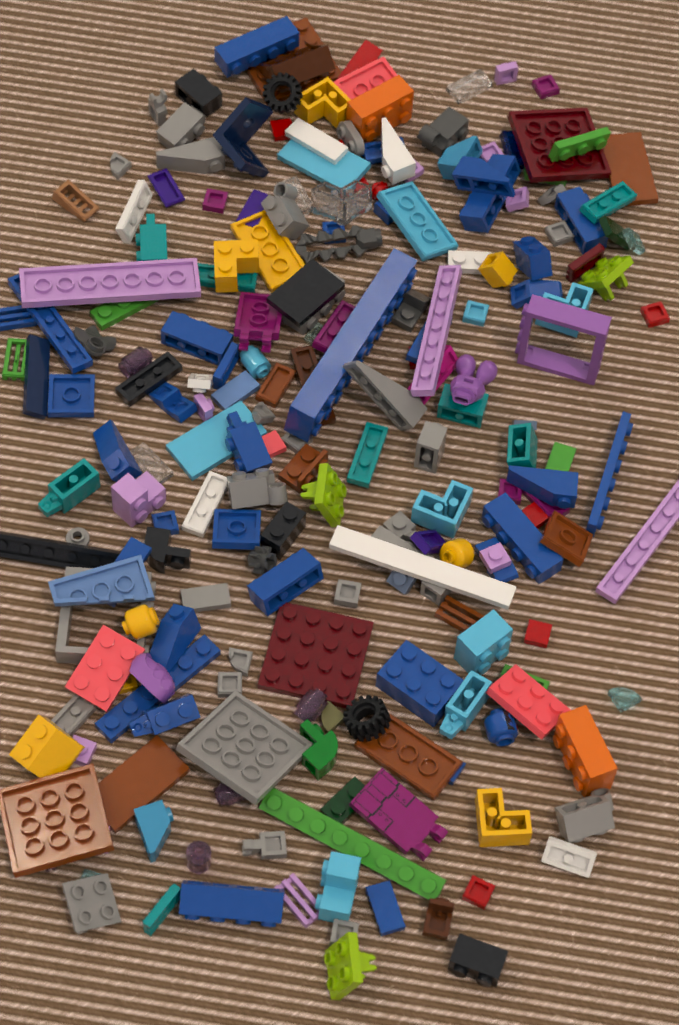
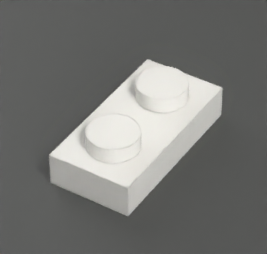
M448 250V265H461L462 274L482 275L478 268L487 255L492 254V252Z
M191 373L188 378L187 388H193V392L205 393L213 385V375Z
M549 836L541 862L589 878L597 852Z

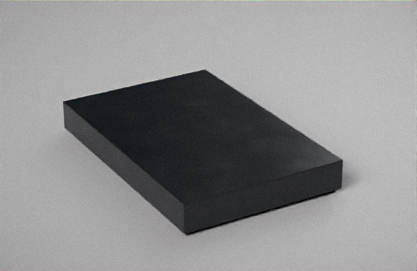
M311 259L267 297V303L300 328L345 289V283L314 259Z

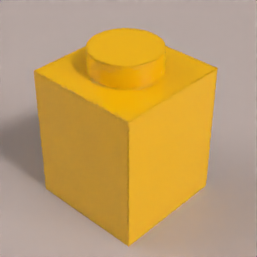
M503 251L488 254L478 268V271L492 288L510 285L518 271Z

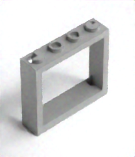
M66 567L65 576L93 568ZM147 572L153 594L156 595V581H152V572ZM141 602V605L146 604L149 608H154V602ZM61 606L55 649L57 663L79 664L89 648L69 646L73 606ZM151 635L137 640V644L146 650L144 653H150V645H146L147 638H151Z

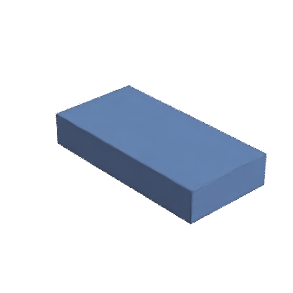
M245 370L212 393L211 399L222 410H225L240 400L244 401L260 389V384Z

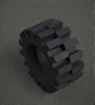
M279 72L277 76L275 74L271 75L272 78H268L266 80L267 84L263 86L264 92L262 94L264 101L276 113L284 114L286 112L288 114L291 113L290 110L292 109L295 111L297 104H301L300 99H303V90L294 76H290L289 73L283 74ZM283 85L289 87L291 91L289 98L285 101L277 100L275 97L276 89Z
M366 695V699L360 696L357 702L355 699L352 700V706L347 705V711L343 712V720L350 735L355 740L358 738L362 742L364 738L368 742L371 741L373 736L375 739L379 738V733L383 735L386 732L384 728L388 729L390 726L388 722H391L389 712L383 700L375 695L373 698L371 695ZM374 715L371 719L360 722L365 716Z

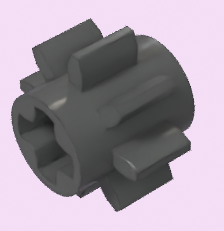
M255 546V550L249 553L248 566L254 567L253 573L262 575L276 566V554L270 553L272 547Z

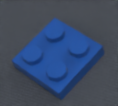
M49 374L48 417H94L95 374Z
M214 509L212 549L255 550V546L260 547L261 510Z

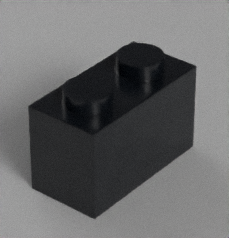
M192 69L175 81V96L183 103L185 102L189 106L195 107L206 118L222 107L221 90L217 86H213L203 74H199L195 69Z
M286 501L261 534L260 547L262 545L272 547L270 553L276 554L277 559L281 560L306 527V512Z
M459 933L449 961L448 970L452 971L457 977L472 978L484 987H497L508 951Z

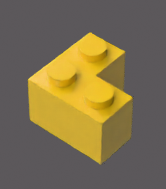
M326 77L302 92L303 99H300L301 104H297V109L294 111L300 119L308 124H312L324 116L337 129L340 122L346 121L347 102L351 99L329 77Z
M258 239L214 241L216 293L238 292L237 274L259 273Z
M502 788L477 789L475 810L479 847L529 845L532 836L530 810L505 811Z

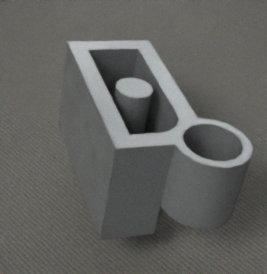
M448 107L430 125L425 124L418 133V139L422 141V146L441 157L446 148L466 138L469 132V119Z

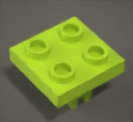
M617 255L609 259L604 257L595 263V268L585 272L577 284L593 288L604 301L608 299L612 301L615 297L609 285L614 282L619 289L622 286L626 288L629 284L623 272L634 261L630 255L622 257Z
M329 463L319 464L317 481L302 485L301 488L307 492L301 493L300 496L303 499H310L314 504H311L309 508L312 511H320L331 527H337V525L340 526L341 517L344 516L343 501L347 495V489Z
M347 932L325 950L324 962L328 971L327 988L330 991L331 1000H341L363 983L365 975L362 973L373 972L377 969L376 965L369 963L376 959L375 955L359 951L356 932Z

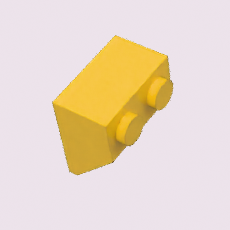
M38 714L9 755L27 770L41 778L68 770L85 747L50 719Z

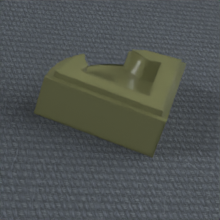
M329 700L324 705L321 713L322 727L326 734L330 730L334 731L344 722L343 713Z

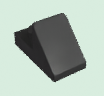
M414 289L407 291L391 323L411 333L430 304L431 298Z

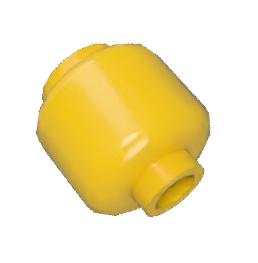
M463 538L453 539L444 543L440 548V560L466 568L474 560V549Z
M146 604L127 610L125 621H122L126 635L131 634L136 640L154 634L157 626L160 625L155 609L153 607L149 608Z

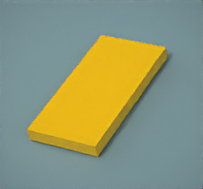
M265 210L230 224V229L237 240L258 239L259 275L271 293L305 265L290 240L278 234ZM262 217L259 224L253 228L245 225V223Z

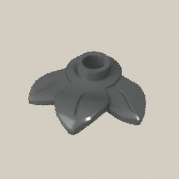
M95 325L88 327L85 331L78 327L74 329L76 339L83 344V347L91 356H102L105 351H112L116 346V338L111 336L102 337Z

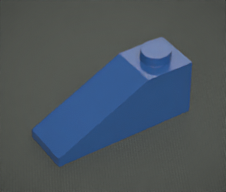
M462 156L452 173L458 190L514 197L516 195L511 180L482 158Z
M111 419L93 432L101 462L113 481L117 482L127 473L135 479L142 474L141 469Z
M509 465L507 482L551 506H558L562 509L575 507L578 490V472Z
M173 604L160 622L149 654L156 663L164 666L167 672L171 671L201 630L193 608Z

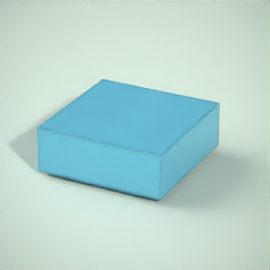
M468 300L462 322L484 327L489 305Z

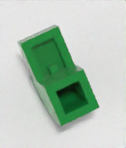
M307 719L300 724V735L312 742L313 745L302 753V765L319 781L336 763L338 741L332 730L324 735L323 730L317 724H312Z

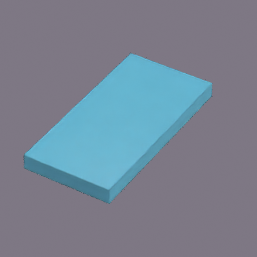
M292 139L277 154L278 160L344 195H347L371 168V162L350 151L334 165Z
M413 181L378 192L376 197L422 261L446 254L448 250H457L458 243Z
M241 400L166 444V450L192 481L234 456L232 452L228 451L225 444L228 434L226 428L229 427L226 417L229 413L237 411L242 422L246 421L248 424L254 421L252 413ZM261 424L257 425L261 436L267 434L266 429Z

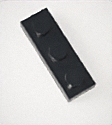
M166 352L115 387V393L130 407L183 370L182 364L169 352Z

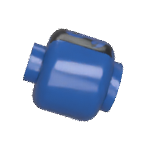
M502 708L492 710L490 715L484 720L488 740L499 747L512 744L518 736L519 730L515 717Z

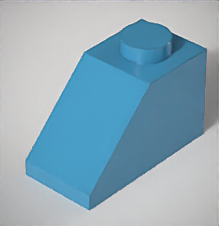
M472 136L445 149L437 163L443 179L454 180L452 173L462 156L477 158L481 156L483 150L477 136Z
M163 800L134 809V819L150 863L155 862L171 832V822L174 821L170 807L165 808Z

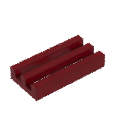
M599 243L570 263L567 267L568 270L565 278L571 283L595 267V263L603 258L605 247Z

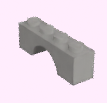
M381 525L371 535V537L423 554L413 543L404 541L393 530L386 529ZM421 580L420 594L438 606L451 593V590Z

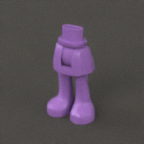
M469 354L461 355L456 362V372L458 375L450 383L453 401L467 406L483 398L486 391L484 385L491 383L497 375L498 369L496 364L490 360L481 362L476 376L473 377L476 369L475 359Z

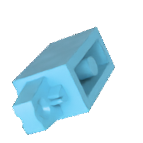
M471 670L445 706V718L440 726L439 733L452 740L461 730L466 731L490 696L486 692L492 685V681Z

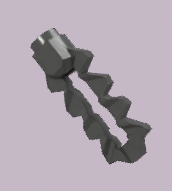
M353 225L349 233L341 228L334 229L333 234H328L326 231H318L316 237L305 233L301 234V239L296 244L295 250L304 259L305 264L311 259L315 260L318 256L325 263L330 260L333 254L338 259H345L351 250L356 257H361L367 250L377 249L378 246H382L383 242L380 229H364ZM356 238V245L316 250L314 252H307L306 245L314 243L319 244Z

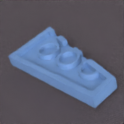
M141 555L48 581L55 607L155 601Z

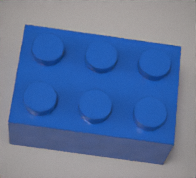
M405 640L377 673L376 687L434 728L445 715V706L464 680L411 642Z

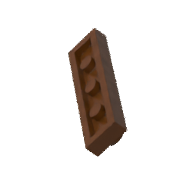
M312 345L290 349V355L301 388L318 364ZM333 410L327 420H322L320 423L322 426L336 423Z

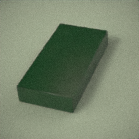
M606 215L599 219V223L607 238L627 251L634 247L626 229Z

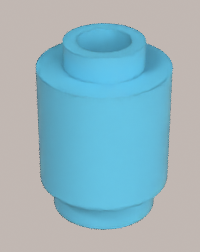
M249 345L248 351L242 350L240 352V361L253 378H264L268 375L271 364L259 348Z

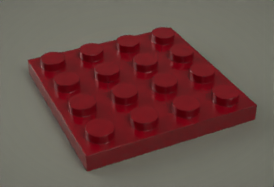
M588 108L509 111L507 117L530 183L605 179L610 177L612 172L603 148L552 162L548 156L554 142L596 130Z
M288 602L285 603L278 610L259 677L258 689L326 704L329 700L334 706L345 709L347 705L352 706L351 701L356 696L374 622Z

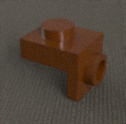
M442 897L430 898L422 935L447 941L455 904Z

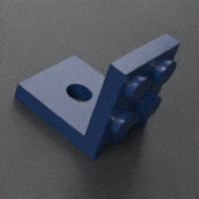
M247 97L235 108L213 136L222 146L221 151L234 161L233 166L238 171H245L251 176L256 175L265 178L269 171L247 145V142L272 115L273 111L269 106Z

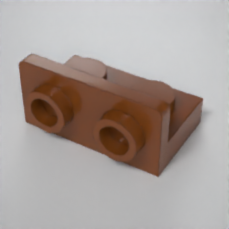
M305 444L278 474V480L286 483V485L301 494L303 491L302 485L315 481L319 464L329 463L328 451L323 449L320 453L308 444Z

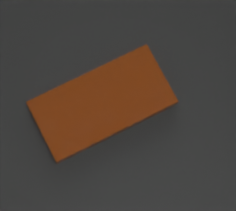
M641 132L610 135L603 151L612 172L609 177L611 188L623 181L638 195L633 202L626 206L658 203L659 198Z
M389 713L391 722H388L390 725L388 729L384 728L386 732L383 735L379 733V738L377 739L374 736L371 737V741L368 742L366 738H364L363 742L358 739L354 744V748L434 801L463 765V761Z
M158 735L99 782L108 825L114 834L134 819V809L153 803L190 772V768Z

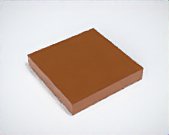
M554 510L549 517L540 543L580 567L586 557L593 534Z

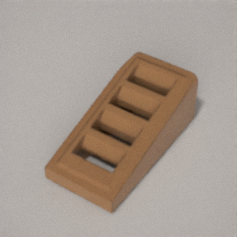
M69 179L58 187L52 195V199L58 205L84 223L100 209ZM81 202L83 205L77 208L76 206ZM85 208H90L86 214L82 212Z

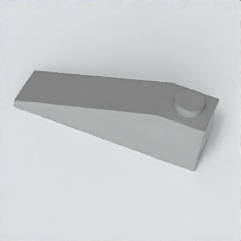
M359 360L345 363L342 366L400 431L414 428L428 409L422 403L420 397H412L410 390Z

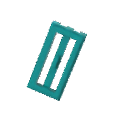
M175 883L171 885L143 920V930L149 936L153 935L180 901L181 888Z

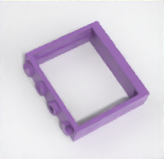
M532 294L529 304L525 303L522 310L523 316L519 326L518 343L515 349V353L518 354L517 363L594 386L601 366L612 317ZM533 318L596 336L590 363L528 345Z

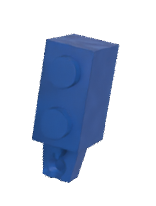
M531 236L523 237L520 241H513L516 266L527 277L534 281L553 276L550 251L543 244Z
M237 411L229 413L226 417L229 427L226 428L228 434L225 444L228 451L234 455V465L237 472L244 471L247 474L254 473L259 468L269 469L273 462L255 421L247 424L246 421H241Z
M185 694L142 711L143 715L128 724L133 737L146 734L157 735L198 719L201 716L193 695Z

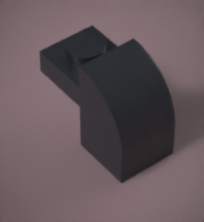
M147 526L144 543L152 547V552L146 559L149 566L165 574L166 566H171L174 569H190L191 549L170 547L171 530Z

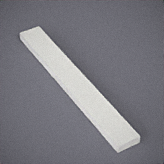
M337 525L329 543L330 549L509 610L516 591V586L339 525Z

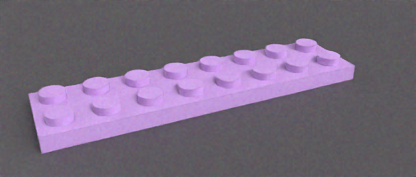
M197 258L19 268L22 308L201 297Z

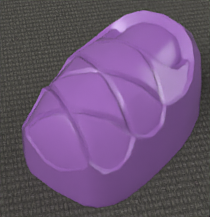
M141 653L132 660L129 672L158 700L166 703L175 693V683L167 669L161 664L156 663L149 653Z

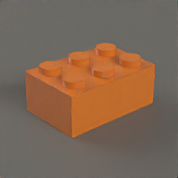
M397 75L348 101L346 121H352L364 143L371 142L381 135L382 118L386 117L392 128L404 124L412 118L414 90L400 75Z
M584 705L559 714L552 738L555 747L560 749L563 754V763L566 769L571 770L574 776L573 783L576 790L581 791L585 798L591 796V792L596 789H611L618 768L587 706Z

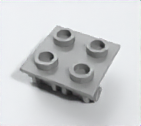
M108 873L62 883L67 908L69 909V915L74 926L73 929L78 935L88 932L87 930L122 922Z

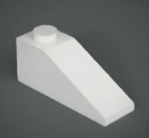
M386 117L382 118L381 172L394 185L415 176L416 162Z

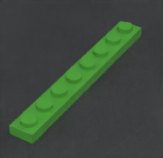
M275 787L263 798L259 809L343 854L361 857V864L428 900L439 897L447 882L445 878Z

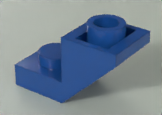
M528 279L510 287L511 304L516 309L523 307L525 303L529 304L532 294L543 297L544 292L563 298L560 281H532Z

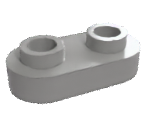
M350 120L340 122L336 129L338 138L343 140L344 144L348 146V151L357 156H362L365 152V145L356 127Z

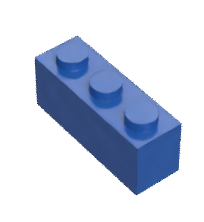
M579 186L558 193L555 209L562 221L565 220L572 231L574 241L581 253L585 254L599 243L606 248L608 238L605 236L599 222L593 224L579 211L581 205L590 200L589 196L586 193L584 194Z
M175 311L171 312L161 329L162 344L219 366L231 342H233V334L227 330L218 329L207 322L195 320L184 313H177Z
M302 548L247 585L251 602L268 617L277 611L279 607L290 602L324 579L321 563L307 550Z

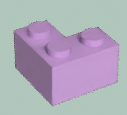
M147 471L137 479L127 473L111 486L113 511L131 528L137 523L145 521L148 514L155 509L161 508L166 501V488Z

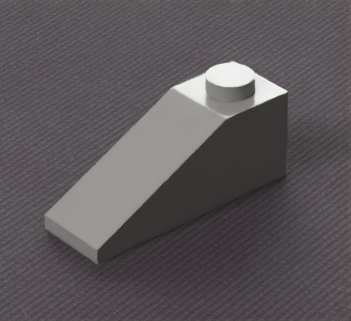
M211 137L157 151L156 166L158 169L167 168L174 171L207 174L225 169V154L221 151L222 147L218 141Z

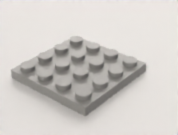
M234 691L177 744L176 750L248 801L257 805L302 760V753L310 748L313 743L237 691Z

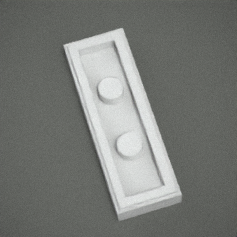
M297 118L285 130V136L334 165L348 152V146L300 118Z
M145 180L137 181L115 228L123 243H131L153 196Z
M209 471L181 526L183 531L201 538L204 537L214 517V509H218L228 489L227 477Z

